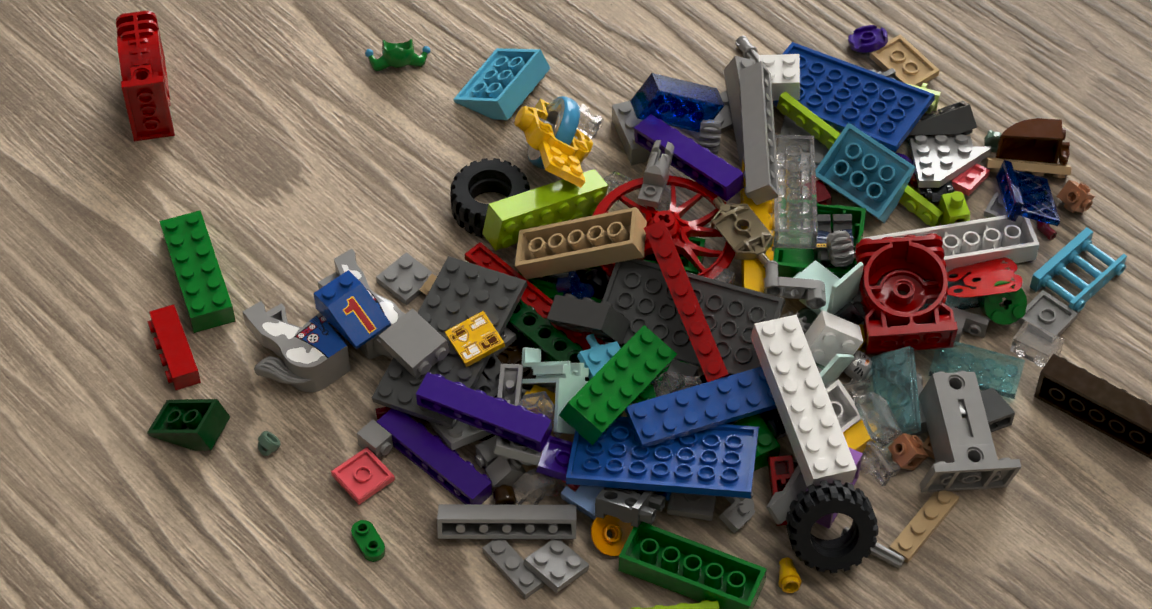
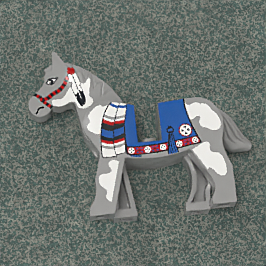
M353 249L334 259L336 272L318 282V287L321 289L349 270L364 285L391 322V325L405 315L395 303L374 293L369 288L363 271L357 265L356 253ZM260 301L243 311L244 322L263 347L270 349L281 358L268 356L258 362L254 367L256 375L267 377L280 383L291 384L303 392H317L351 371L348 348L344 342L346 338L321 313L315 315L303 327H298L287 322L286 309L282 303L266 312L265 305ZM380 334L359 347L368 360L381 355L393 358L383 348L379 338Z

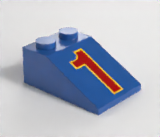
M349 270L314 293L316 309L356 349L391 326V322L367 289Z

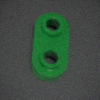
M360 520L354 523L351 529L352 538L364 558L371 562L381 560L385 555V544L373 524L367 520ZM373 545L377 546V547L374 548V549H371V548H370V547L373 546Z

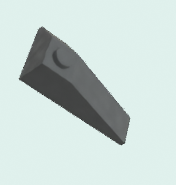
M960 101L938 109L939 114L923 115L920 119L921 121L916 124L909 135L960 133L968 135L973 132L972 129L977 128L970 104Z

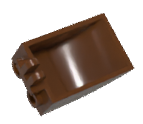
M1035 118L1015 123L1000 135L996 158L1056 164L1059 158L1061 165H1067L1070 155V142H1062L1066 137V128H1062V119Z

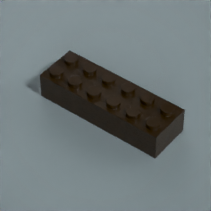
M1053 354L1040 372L1034 397L1152 459V405L1143 399L1129 394L1126 390L1110 384L1105 379L1091 374L1086 369L1072 364L1067 359Z

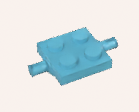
M594 334L586 337L591 348L580 351L577 357L580 363H584V368H589V380L621 349L617 341L600 345Z

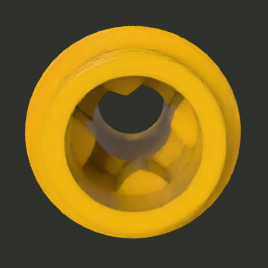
M788 557L782 558L779 561L778 585L783 592L794 593L799 590L802 580L793 564V560Z

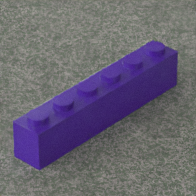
M650 114L634 127L635 142L651 152L656 140H661L659 147L661 155L665 154L667 142L674 145V153L671 166L723 200L728 201L744 188V175L740 169L733 167L723 158H719L707 148L697 144L693 139L686 137L677 129L667 125L662 119H658Z
M427 372L416 392L417 405L540 453L552 432V420L541 413L535 414L523 406H515L502 398L491 397L481 390L470 389L463 383L452 382L440 374Z
M391 408L376 421L392 434L394 448L462 503L482 504L492 495V482L486 474L479 473L471 462L464 461L459 457L456 450L449 449L437 435L433 436L422 423L414 421L409 414Z

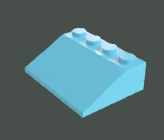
M496 48L453 100L455 103L491 119L508 120L516 109L523 104L525 98L534 90L540 80L545 77L550 66L541 49Z
M848 122L813 172V175L859 207L866 208L869 214L885 223L896 208L916 167Z

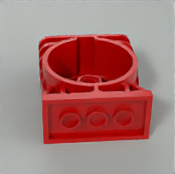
M151 11L121 14L116 18L117 47L122 76L121 87L134 142L175 136L169 108L171 101L165 55L157 17Z
M930 233L925 236L907 235L902 238L884 237L877 240L865 238L856 244L854 253L856 265L859 262L864 264L859 291L861 304L866 314L863 325L866 354L884 353L907 348L908 351L953 348L958 327L957 321L955 322L953 310L945 305L948 295V276L941 236ZM883 276H885V277L882 279V281L880 282V285H877L878 281H879ZM905 291L907 295H901L898 292ZM925 304H932V305H928V307H927L926 309L922 310V309L924 308Z

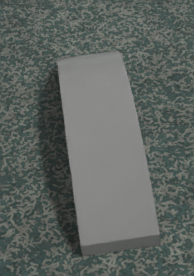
M796 458L793 462L796 469L783 491L775 492L766 507L777 525L782 524L786 520L791 502L798 500L797 494L801 491L805 493L807 490Z

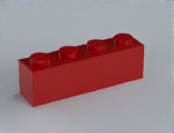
M175 305L150 311L151 320L147 321L151 334H156V337L153 338L156 349H161L162 354H159L163 367L167 366L168 368L165 371L168 383H173L175 391L201 383L199 372Z

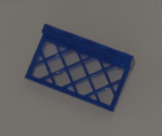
M1004 160L996 179L1007 219L1016 222L1018 216L1058 226L1060 218L1048 180L1014 170L1012 162Z

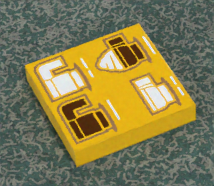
M484 311L445 331L447 338L466 367L505 347L504 341Z

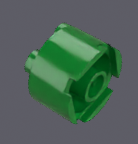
M998 281L994 284V286L1003 285L1011 282ZM1020 288L1016 292L978 296V304L981 311L993 322L1008 325L1018 321L1025 315L1027 297L1023 289Z

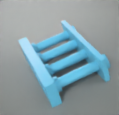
M1086 227L1033 274L1030 288L1037 292L1040 288L1047 286L1069 303V308L1075 312H1080L1092 296L1116 275L1120 276L1124 272L1127 255H1121L1116 261L1092 244L1093 231ZM1082 251H1088L1109 267L1104 272H1101L1081 258L1079 254ZM1069 263H1075L1096 279L1087 284L1065 267ZM1056 274L1062 275L1082 291L1075 297L1054 282L1052 278Z

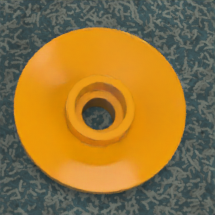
M606 515L604 519L596 517L591 526L592 542L601 553L608 556H618L633 526H631V523L622 522L617 517ZM608 530L612 532L611 538L607 536Z

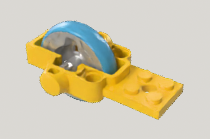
M561 96L554 99L550 104L539 99L534 108L521 107L515 117L514 124L525 134L526 141L529 144V161L534 166L545 169L582 188L585 178L580 164L590 153L593 141L577 129L580 119L579 105L573 99Z

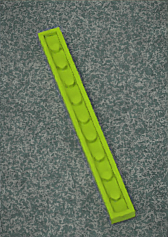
M783 92L779 96L777 109L830 150L840 133L787 92ZM907 185L899 203L905 206L908 211L918 216L925 224L931 227L939 226L944 212Z

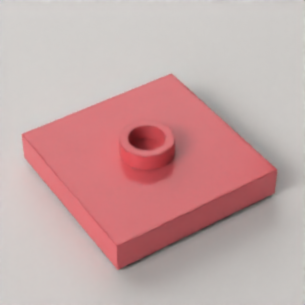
M368 447L331 471L334 479L358 505L395 480V476Z

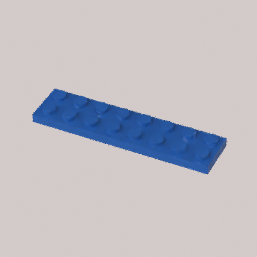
M758 367L629 405L625 412L642 449L773 410L777 406L763 369Z

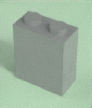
M413 308L379 335L383 348L416 379L426 374L434 364L443 360L450 352L447 340Z

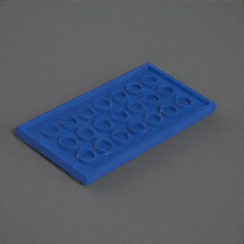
M794 42L783 53L799 54L800 100L797 101L834 129L842 132L849 122L894 152L898 150L935 100V94ZM774 100L773 106L777 107L778 100Z
M620 416L594 445H591L575 430L566 474V484L751 499L759 427L723 424L641 449L628 417Z

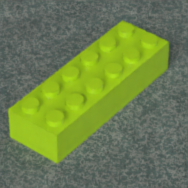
M593 169L583 172L585 183L582 188L562 179L490 203L482 234L496 251L518 243L519 230L592 216L599 203L606 196L608 184Z

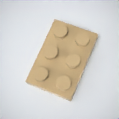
M901 34L888 41L881 49L870 52L869 57L884 71L893 68L896 71L895 79L900 82L920 87L923 83H927L939 76L940 70Z

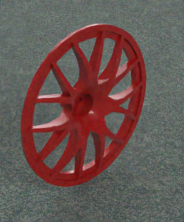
M669 175L666 185H671V205L667 211H656L654 207L650 206L645 208L624 196L640 189L643 184V177L618 186L605 196L595 209L592 216L608 213L611 206L617 200H620L629 208L637 207L646 219L647 226L664 219L678 254L686 257L700 272L697 275L714 280L718 279L730 266L736 254L727 241L723 251L707 249L689 241L688 238L723 236L717 229L703 227L718 213L719 209L713 204V200L719 196L696 181ZM675 186L698 193L676 208ZM703 197L716 208L697 220L686 221L681 219ZM647 235L644 257L637 259L643 260L646 256L654 253ZM697 256L718 257V259L709 268L705 269ZM615 263L601 265L600 268L611 277Z

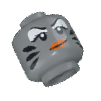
M857 350L853 355L855 359L844 370V373L858 383L864 380L867 382L876 369L874 366L875 361L862 351Z

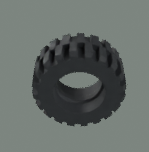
M485 158L480 162H471L470 166H464L455 175L450 187L452 215L457 220V224L464 228L466 232L470 234L473 232L475 236L482 238L484 236L482 232L489 204L480 203L474 200V198L487 192L500 193L508 198L529 191L530 185L525 173L521 172V169L516 165L511 166L510 162L506 160L501 162L500 159L493 158V160Z
M827 480L820 481L821 485L814 486L812 484L808 486V491L805 493L801 491L797 494L798 500L791 502L789 506L790 511L787 512L786 516L787 533L797 558L800 561H804L806 566L809 568L816 566V570L823 573L825 570H829L830 573H838L840 569H843L845 572L851 570L850 566L854 564L856 566L860 565L862 558H868L872 553L870 547L874 548L877 543L876 536L879 529L871 502L859 488L855 489L854 485L848 482L842 485L841 480H833V483H828ZM841 513L853 519L850 529L839 538L824 540L811 534V529L816 521L827 514Z

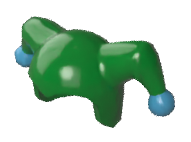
M413 39L404 43H388L382 40V56L379 59L373 56L374 52L371 49L365 51V56L369 58L372 68L375 71H380L390 66L395 68H402L407 65L423 66L431 50L430 47L424 46L422 48L423 52L417 55L414 52Z

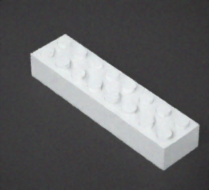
M1027 212L865 237L877 240L884 237L902 238L907 235L925 236L935 233L941 236L943 240L942 248L945 253L944 261H946L947 272L954 268L1003 257L1009 258L1015 263L1034 261L1039 249V242ZM883 276V277L878 281L877 285H880V282L882 281V279H883L885 276Z
M797 315L755 323L750 338L806 486L808 487L812 484L818 486L821 485L820 481L825 480L828 483H833V480H841L842 484L846 482L851 483L857 468Z

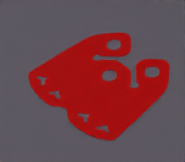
M1006 257L966 265L947 272L948 281H958L966 273L971 272L963 281L965 285L976 287V289L956 285L948 289V295L966 298L1016 292L1022 286V278L1014 274L1018 269L1016 263ZM951 274L958 275L955 278H949V275ZM974 278H981L978 282L972 281ZM998 281L1011 282L1003 285L994 286V284ZM956 289H962V290H963V291L960 292V293H954V292H953V291L956 290Z

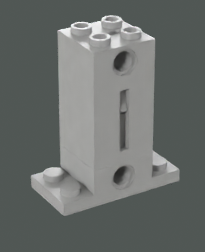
M961 370L955 373L940 371L932 374L919 397L936 463L931 466L919 484L921 493L939 492L942 490L1006 488L1021 469L1020 459L1002 458L998 460L975 372Z

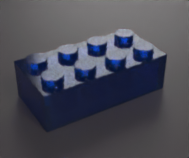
M655 73L650 74L630 100L637 119L644 120L652 114L656 118L662 119L669 126L699 133L701 122L708 119L714 120L724 107L717 88Z

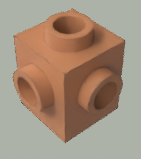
M1068 180L1056 197L1065 203L1064 207L1068 211L1083 213L1091 207L1095 196L1090 193L1091 188L1082 182L1079 184L1076 181Z
M902 433L896 436L893 443L887 447L892 454L891 458L903 469L915 470L928 457V454L922 447V441L916 435Z

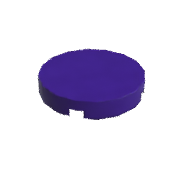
M874 25L859 27L853 31L854 34L848 36L849 47L861 53L879 50L888 42L887 31L882 27L879 29Z

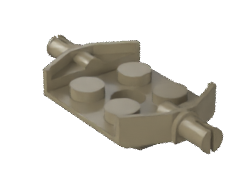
M720 197L715 198L713 204H715L719 211L711 221V228L713 229L715 226L736 253V260L758 259L764 267L765 262L770 261L765 253L773 242V235L748 204L729 205V203L725 204ZM742 225L747 226L748 228L742 230L739 229L737 226Z

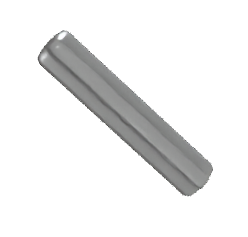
M845 527L841 533V536L844 535L850 528ZM876 543L874 548L870 547L872 555L897 568H900L905 561L902 555L879 543Z

